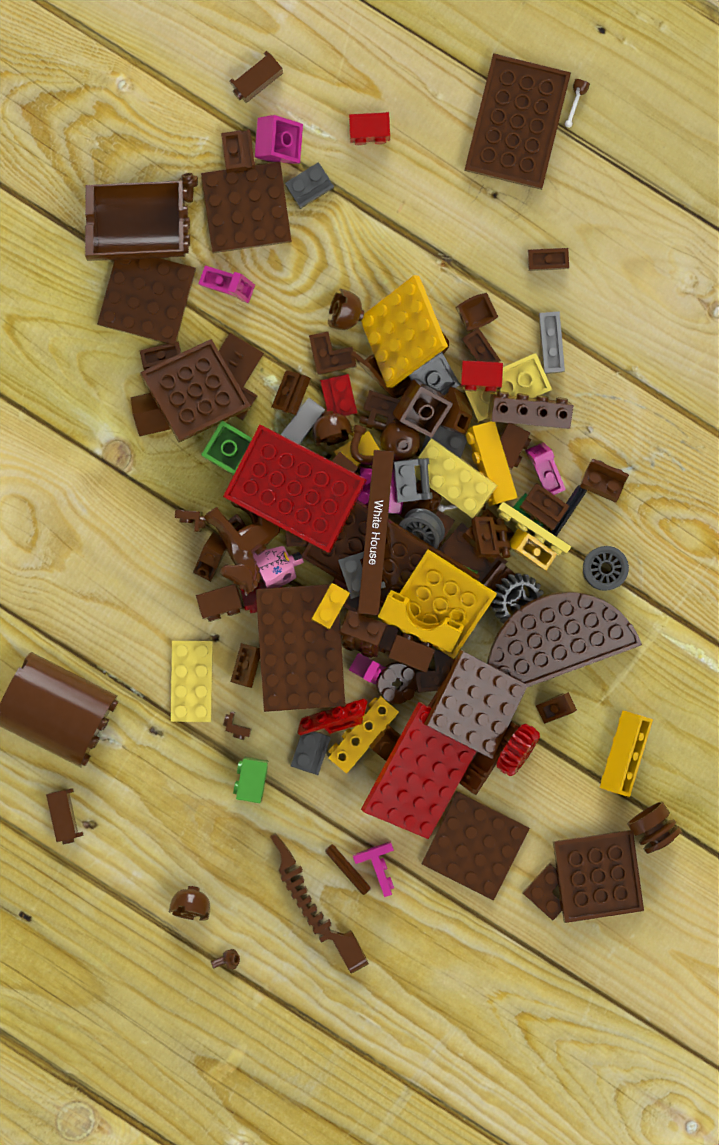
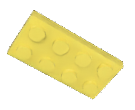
M535 353L503 367L501 390L497 389L495 393L485 392L483 388H477V391H465V387H463V390L477 421L481 422L488 419L491 394H497L498 391L508 392L509 396H517V393L529 395V398H536L537 395H543L552 391V388Z
M434 439L428 442L418 457L429 458L428 474L430 488L471 518L477 516L498 486ZM420 465L414 466L415 477L421 480Z
M502 502L496 511L499 513V518H503L506 522L512 521L516 524V529L529 532L541 543L550 546L549 548L557 553V556L567 554L570 550V545L508 504Z
M172 641L171 722H212L213 641Z

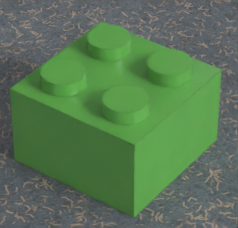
M222 421L201 456L234 476L252 438Z
M244 757L243 761L238 763L237 774H240L239 781L236 780L233 794H237V800L261 803L268 760Z

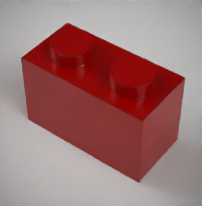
M389 112L349 114L350 143L366 145V142L385 144L387 143L386 141H390Z
M463 360L460 387H465V391H477V388H483L485 392L491 393L497 392V389L501 390L503 363Z

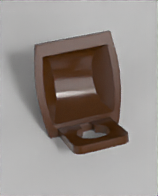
M487 292L473 296L455 307L466 331L481 328L498 318Z

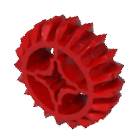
M528 724L521 725L500 754L497 768L509 776L515 775L535 748L540 738V732Z

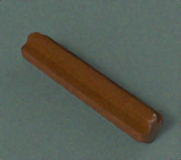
M333 844L327 847L325 850L326 854L360 893L365 895L369 892L371 888L340 851Z

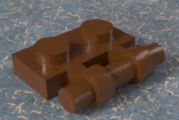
M369 390L363 410L371 413L369 418L361 415L359 423L366 425V428L372 429L373 427L383 431L387 424L393 422V420H398L393 411L400 400ZM376 414L387 417V422L383 423L375 420Z
M474 517L471 520L478 557H498L499 551L502 552L503 558L511 556V544L507 539L508 528L504 524L503 518L497 519L496 525H494L493 517Z

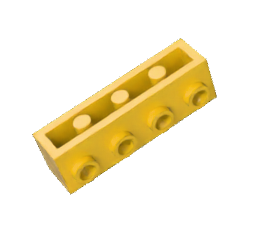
M490 421L468 428L466 439L473 451V462L477 464L478 471L498 485L486 501L489 507L518 498L495 422Z
M382 696L379 698L374 697L367 705L370 709L364 714L362 724L354 726L353 729L348 728L341 736L343 738L342 742L339 745L335 743L328 751L330 753L328 758L346 774L367 751L380 732L385 730L386 725H389L399 713Z
M622 710L599 788L630 797L653 719Z

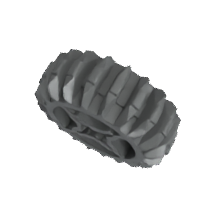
M515 573L514 576L510 574L508 575V580L505 578L501 579L502 585L496 584L498 591L492 601L495 604L492 610L496 612L495 616L500 618V622L504 624L512 616L508 613L506 604L510 605L513 614L525 604L539 598L544 592L539 589L541 585L534 578H529V575ZM523 585H525L528 589L529 597L525 595Z

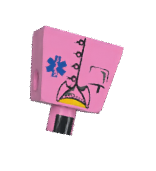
M283 546L265 550L258 556L256 553L253 554L260 568L258 572L266 589L280 588L296 578L294 567L304 563L300 552L288 556Z

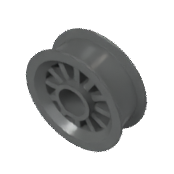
M417 508L410 510L399 524V526L436 549L445 535V528L440 518L426 509Z
M601 546L592 550L586 556L583 563V575L586 581L593 588L602 591L612 590L622 585L629 572L626 556L619 549L612 546ZM618 561L620 565L614 566V563ZM603 563H608L611 567L608 574H604L601 571ZM591 565L597 566V568L591 569ZM593 571H597V572H598V573L595 574L594 576H593V574H592ZM601 575L599 581L595 579L596 577Z

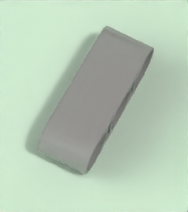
M308 398L281 435L300 445L312 430L315 422L321 418V414L325 412V409L311 398Z

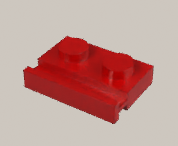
M349 374L320 380L327 411H333V413H339L344 416L357 414Z

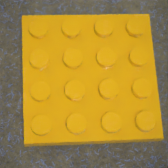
M413 275L364 313L361 320L386 386L390 388L448 347L422 281L417 275Z
M429 549L399 593L410 599V609L413 615L424 623H438L448 617L464 625L452 653L443 652L453 659L497 595L496 592Z

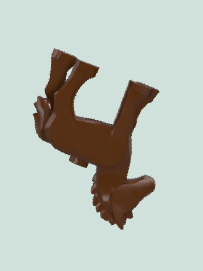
M231 501L234 507L242 509L250 516L251 525L236 531L218 507L209 511L203 518L208 524L216 527L225 542L230 558L235 564L224 565L220 569V574L238 585L240 590L243 589L245 596H247L248 593L254 591V588H257L258 582H260L259 578L261 577L258 572L260 568L253 554L256 553L258 556L267 549L266 545L280 533V527Z

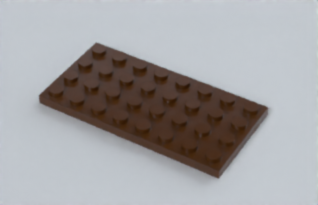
M359 500L356 501L330 553L309 543L301 555L302 558L346 584L338 560L364 551L368 506ZM388 519L382 582L384 581L386 587L381 589L379 606L383 607L391 590L397 593L401 592L428 549L475 580H478L480 576Z

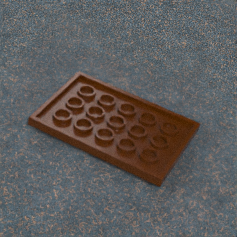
M493 53L464 171L542 190L571 72Z
M331 584L256 589L264 712L346 706L340 615H337L329 630L311 620Z

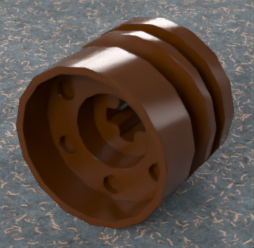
M663 801L646 808L627 823L635 836L645 834L639 843L640 845L647 844L643 848L647 854L666 847L682 832L679 826L673 827L676 824L674 819L664 821L670 812Z

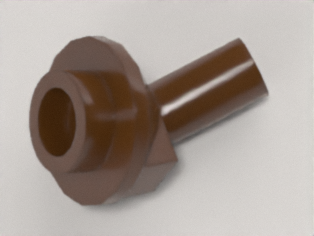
M186 173L178 181H183V188L188 190V201L185 202L192 203L194 187L198 186V177L193 175V173Z
M235 949L226 950L222 957L210 962L213 969L226 964L228 969L234 970L240 962V956Z

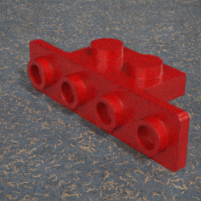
M367 700L353 701L343 707L338 706L301 718L297 733L304 735L324 728L331 734L361 725Z

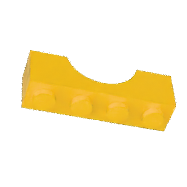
M393 590L390 591L378 615L384 623L395 625L402 632L413 634L422 642L431 643L443 652L452 653L464 628V625L448 617L433 624L418 620L410 609V599Z

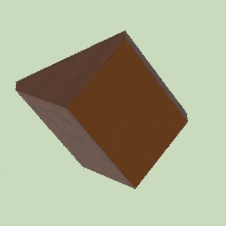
M150 393L130 397L132 413L140 437L171 430Z

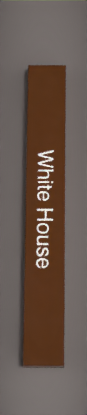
M374 450L358 608V613L379 615L394 452Z

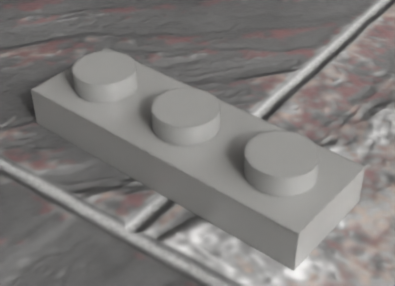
M560 311L539 313L545 374L565 372Z

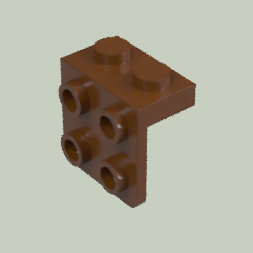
M348 610L340 629L342 647L349 651L357 650L368 658L378 657L379 644L387 624Z

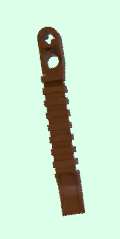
M276 833L272 834L270 838L281 855V866L279 868V872L282 875L281 880L286 882L287 890H291V896L293 900H297L298 908H302L303 916H307V922L309 926H313L314 934H321L319 936L321 943L327 939L333 940L351 974L369 965L363 950L351 930L345 934L331 930L329 928L332 926L330 919L320 923L324 916L322 911L316 915L312 914L317 911L316 904L308 907L307 904L312 902L311 896L308 895L305 898L301 896L307 893L308 889L306 886L300 889L296 888L304 883L303 876L294 881L291 879L301 873L303 869L300 865L289 872L285 870L296 864V860Z

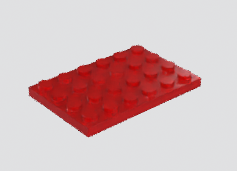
M259 424L223 497L330 553L367 479Z
M418 702L361 810L373 817L429 839L476 751L424 725L432 708Z

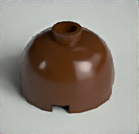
M340 288L341 293L334 295L330 305L329 314H332V320L328 319V325L338 330H349L358 321L363 319L364 310H362L360 298L356 294Z
M333 411L322 413V417L313 425V437L315 445L318 447H322L321 443L327 442L328 446L348 440L349 434L352 437L354 435L350 421L346 416L333 413Z
M395 420L385 426L380 435V446L383 451L394 452V459L398 461L409 460L416 455L420 448V435L416 429L399 420Z
M188 886V889H182L173 896L169 913L173 912L172 915L183 919L193 920L194 917H200L199 921H205L209 919L210 901L204 893L200 892L199 887Z

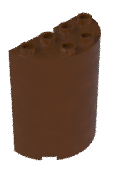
M183 181L85 185L86 260L185 257L189 253L190 234L188 232V229H190V218L188 217V206H185V201H188V190L183 188Z
M31 652L25 658L22 668H18L0 702V727L81 768L82 765H87L91 757L88 754L90 749L97 746L100 737L97 735L99 731L106 728L109 722L107 716L110 711L114 712L119 702L116 700L118 695Z

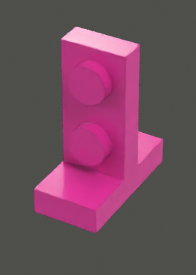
M209 266L204 267L198 283L202 287L237 297L245 303H249L255 288V284L240 273L234 272L232 274Z
M544 442L525 450L528 458L533 463L542 487L553 495L565 491L566 488L553 459L555 458L553 451Z
M358 652L349 671L376 685L377 677L385 667Z
M391 841L353 854L355 864L371 859L384 897L392 895L391 889H394L391 877L387 878L384 870L388 869L384 858L380 859L379 856L394 851Z

